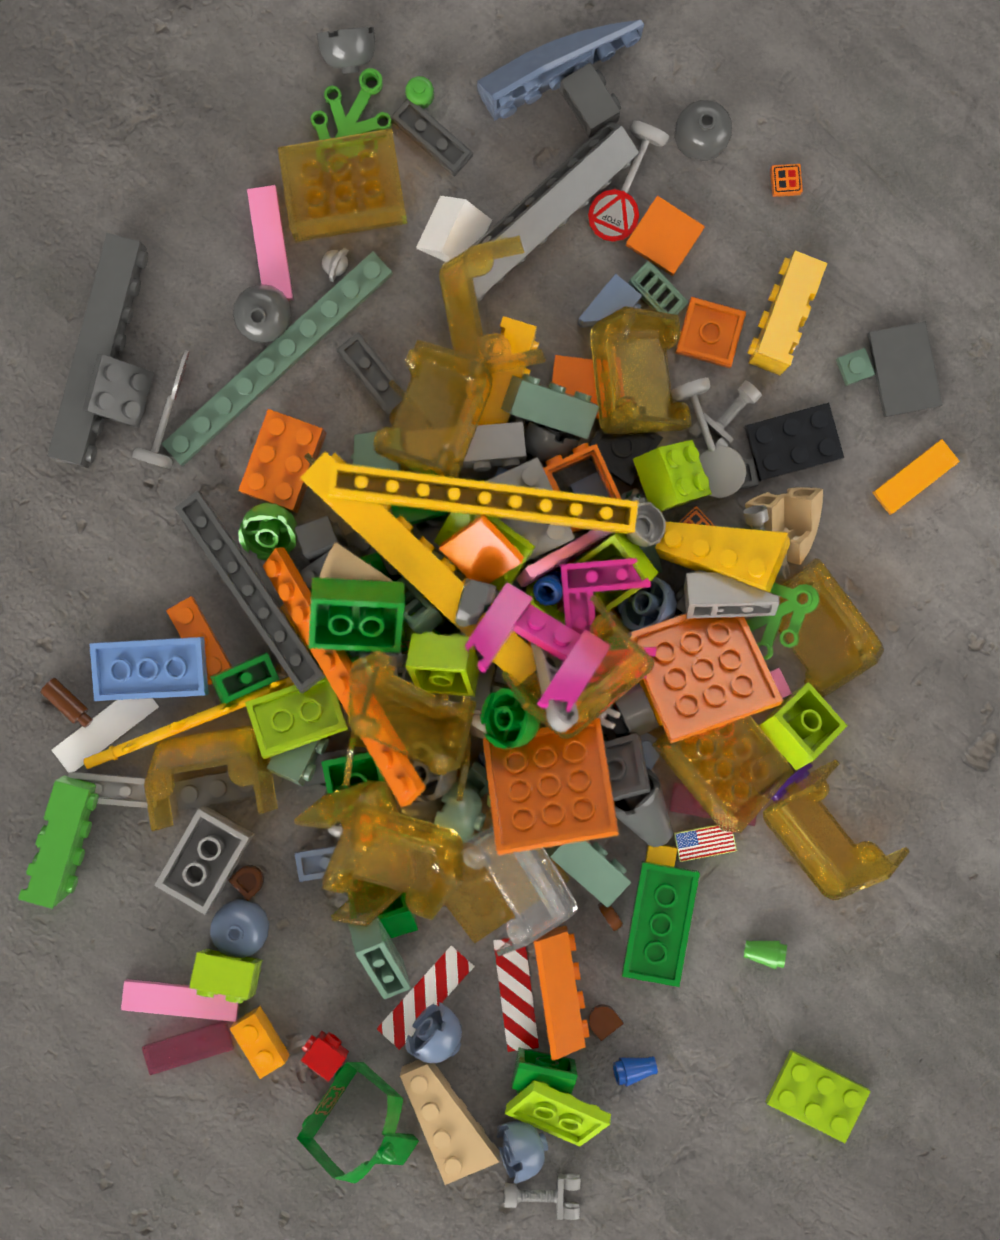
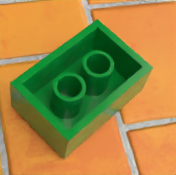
M312 577L308 648L400 653L405 606L404 582Z

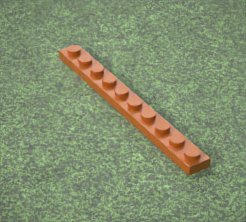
M285 547L275 548L262 567L308 645L311 592ZM310 648L400 806L410 805L426 787L346 651Z

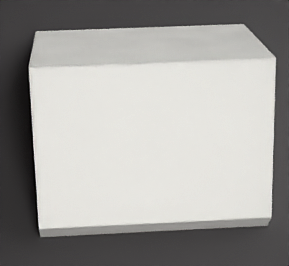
M440 196L416 248L452 264L487 233L492 219L466 199Z

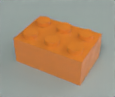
M268 409L238 491L247 496L264 502L274 503L285 507L289 511L298 513L308 486L300 477L317 461L327 434L325 430Z

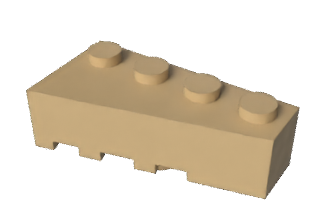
M416 1060L402 1066L401 1080L445 1185L499 1163V1149L490 1141L484 1129L470 1114L462 1099H459L453 1091L450 1083L436 1064Z

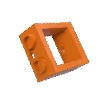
M584 443L572 449L573 454L564 459L561 455H558L545 462L547 466L543 470L553 491L560 492L553 474L591 457L609 498L622 499L597 444L589 447L588 443ZM570 527L573 534L583 530V528Z

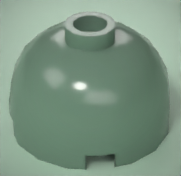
M455 782L451 790L442 797L441 801L444 802L441 812L437 811L433 830L435 836L451 842L464 841L470 838L475 830L480 831L486 819V814L482 813V801L476 791L464 784Z

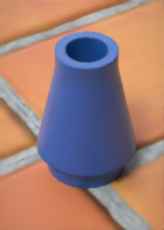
M552 571L536 581L533 592L538 602L543 605H553L560 601L563 592L560 572Z
M653 1056L647 1058L620 1057L619 1061L613 1062L614 1076L618 1086L625 1085L628 1087L658 1073L656 1060Z

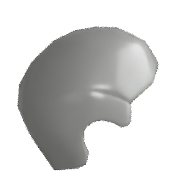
M651 502L638 503L635 532L625 535L631 543L637 546H654L664 536L666 520L662 512L653 506Z

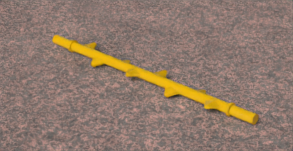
M290 677L273 682L229 703L219 704L117 746H109L107 750L84 758V765L87 769H90L110 760H118L120 756L246 707L245 702L295 684Z

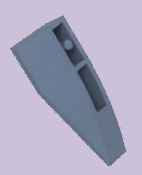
M642 20L614 23L583 30L553 40L521 55L478 80L477 92L494 121L500 117L502 119L508 118L524 103H527V105L532 104L540 99L542 93L550 88L552 90L560 88L562 79L588 63L594 64L599 60L605 62L612 58L616 50L623 46L629 48L635 45L641 39L644 23Z

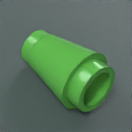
M746 940L743 958H749L773 969L777 967L784 968L787 945L780 944V941Z

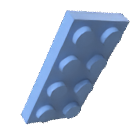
M204 637L90 643L94 701L205 696L209 694Z

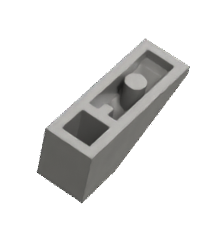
M695 571L693 573H686L684 595L687 619L776 615L779 596L717 572Z

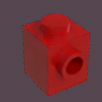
M321 1030L317 1037L311 1035L301 1048L305 1052L301 1061L329 1082L346 1060L349 1051L341 1045L342 1041L336 1035L330 1032L326 1034Z

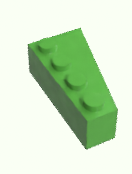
M66 775L55 780L44 814V820L48 821V824L42 827L35 843L40 850L35 855L32 863L28 865L26 875L31 876L28 887L21 889L18 900L53 909L65 897L75 891L78 883V876H75L77 866L81 865L85 855V849L82 848L84 838L89 836L92 822L89 821L90 813L96 808L99 794L95 793V783L70 778Z

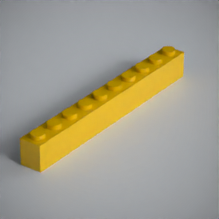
M324 452L300 478L467 637H471L484 615L480 616L477 624L468 625L467 627L458 626L455 622L466 578L461 581L453 574L457 568L445 557L439 560L431 552L435 547L423 536L418 540L410 533L414 527L401 515L396 519L389 513L388 510L392 507L390 504L328 497L332 463H347L335 452L331 456ZM513 631L493 659V662L515 683L521 686L537 669L531 642L528 641L526 643Z
M332 463L328 497L479 516L484 514L487 517L623 534L635 532L638 501Z

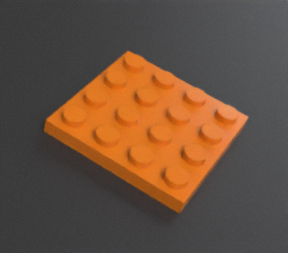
M686 614L626 634L625 639L629 648L656 647L655 657L648 654L641 672L647 674L643 680L670 743L776 707L783 702L745 617L687 619Z
M600 718L578 721L565 732L557 731L552 726L540 728L536 736L529 743L511 749L495 747L486 738H483L496 852L498 855L619 835Z

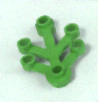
M368 68L360 74L361 90L346 117L341 104L342 94L340 89L333 85L325 89L324 97L331 107L338 130L333 142L327 130L329 120L326 113L319 110L311 115L312 126L317 130L322 146L318 150L316 158L319 167L323 171L328 173L337 172L344 166L345 160L361 155L366 157L376 156L379 147L377 141L372 137L365 138L360 144L344 146L349 138L375 130L388 132L391 129L392 120L390 115L385 112L378 113L374 118L358 122L371 96L379 93L383 87L382 76L376 69ZM371 80L377 82L376 86L373 88H369L366 86L367 83ZM331 92L338 93V97L334 100L329 99L328 95ZM323 117L325 120L324 123L318 125L315 123V119ZM385 118L388 120V124L380 126L378 124L379 120ZM372 143L375 145V148L372 151H366L365 146ZM329 155L336 156V160L333 163H328L326 159Z
M774 583L770 593L788 600L778 605L775 616H755L746 621L751 632L767 625L761 642L757 643L759 649L762 646H766L768 649L767 655L763 657L764 660L772 657V646L782 618L791 612L793 614L789 627L780 634V642L785 647H795L799 643V632L805 615L813 612L818 607L820 601L819 593L813 586L801 584L792 589ZM806 593L808 595V602L801 604L799 597L801 594ZM788 633L794 635V641L791 644L785 641Z

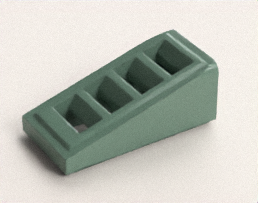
M649 261L628 282L630 286L642 295L641 299L668 324L689 303ZM649 275L651 279L643 287L640 282ZM658 283L660 287L651 295L648 291ZM664 291L669 293L660 304L656 301ZM674 298L677 303L667 312L664 308Z
M404 576L396 581L404 582V591L408 590L404 594L405 605L411 601L404 607L403 620L416 634L431 632L443 621L437 609Z

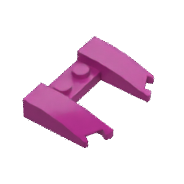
M637 559L562 564L561 576L566 626L582 635L584 630H587L597 636L593 592L651 587L649 579L646 578L642 581L634 569L633 564L637 562ZM656 647L608 650L605 658L588 683L646 678L647 674L641 671L648 654L655 657Z
M507 582L467 641L465 648L468 650L473 645L476 646L484 658L477 666L481 671L485 672L512 632H516L563 661L562 666L537 705L541 708H547L549 699L567 701L566 711L570 712L605 658L611 645L587 630H584L582 635L570 629L531 605L533 599L531 596Z

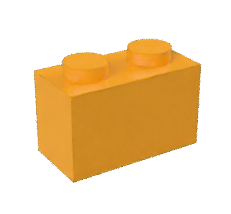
M261 1006L237 1019L230 1027L232 1034L259 1079L284 1065L290 1056Z

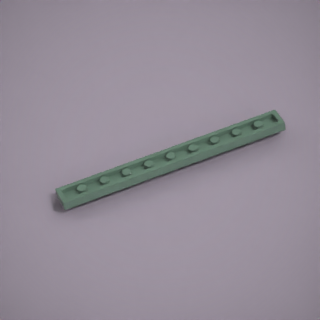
M372 251L294 322L283 335L272 342L162 443L164 448L181 466H184L393 275L392 271Z

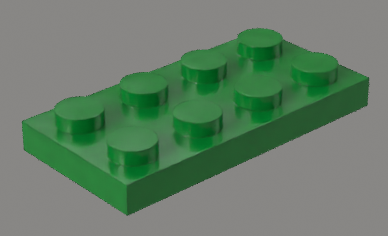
M642 861L622 968V977L680 987L700 876L699 871Z

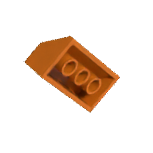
M567 926L533 931L552 1060L562 1058L585 1048L584 1038L590 1037L587 1019L581 1020L580 1009L585 1008L583 991H577L575 981L581 980L579 963H573L571 951H577L574 933L568 934Z

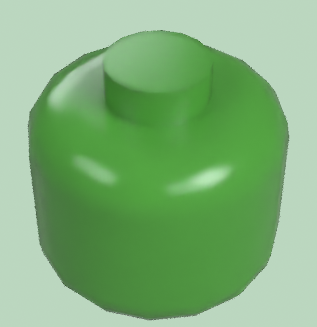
M416 76L408 81L405 90L406 98L411 103L420 105L423 109L431 105L434 100V88L429 79L423 76Z

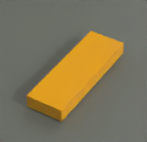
M941 439L872 493L888 514L891 515L960 461L944 440Z

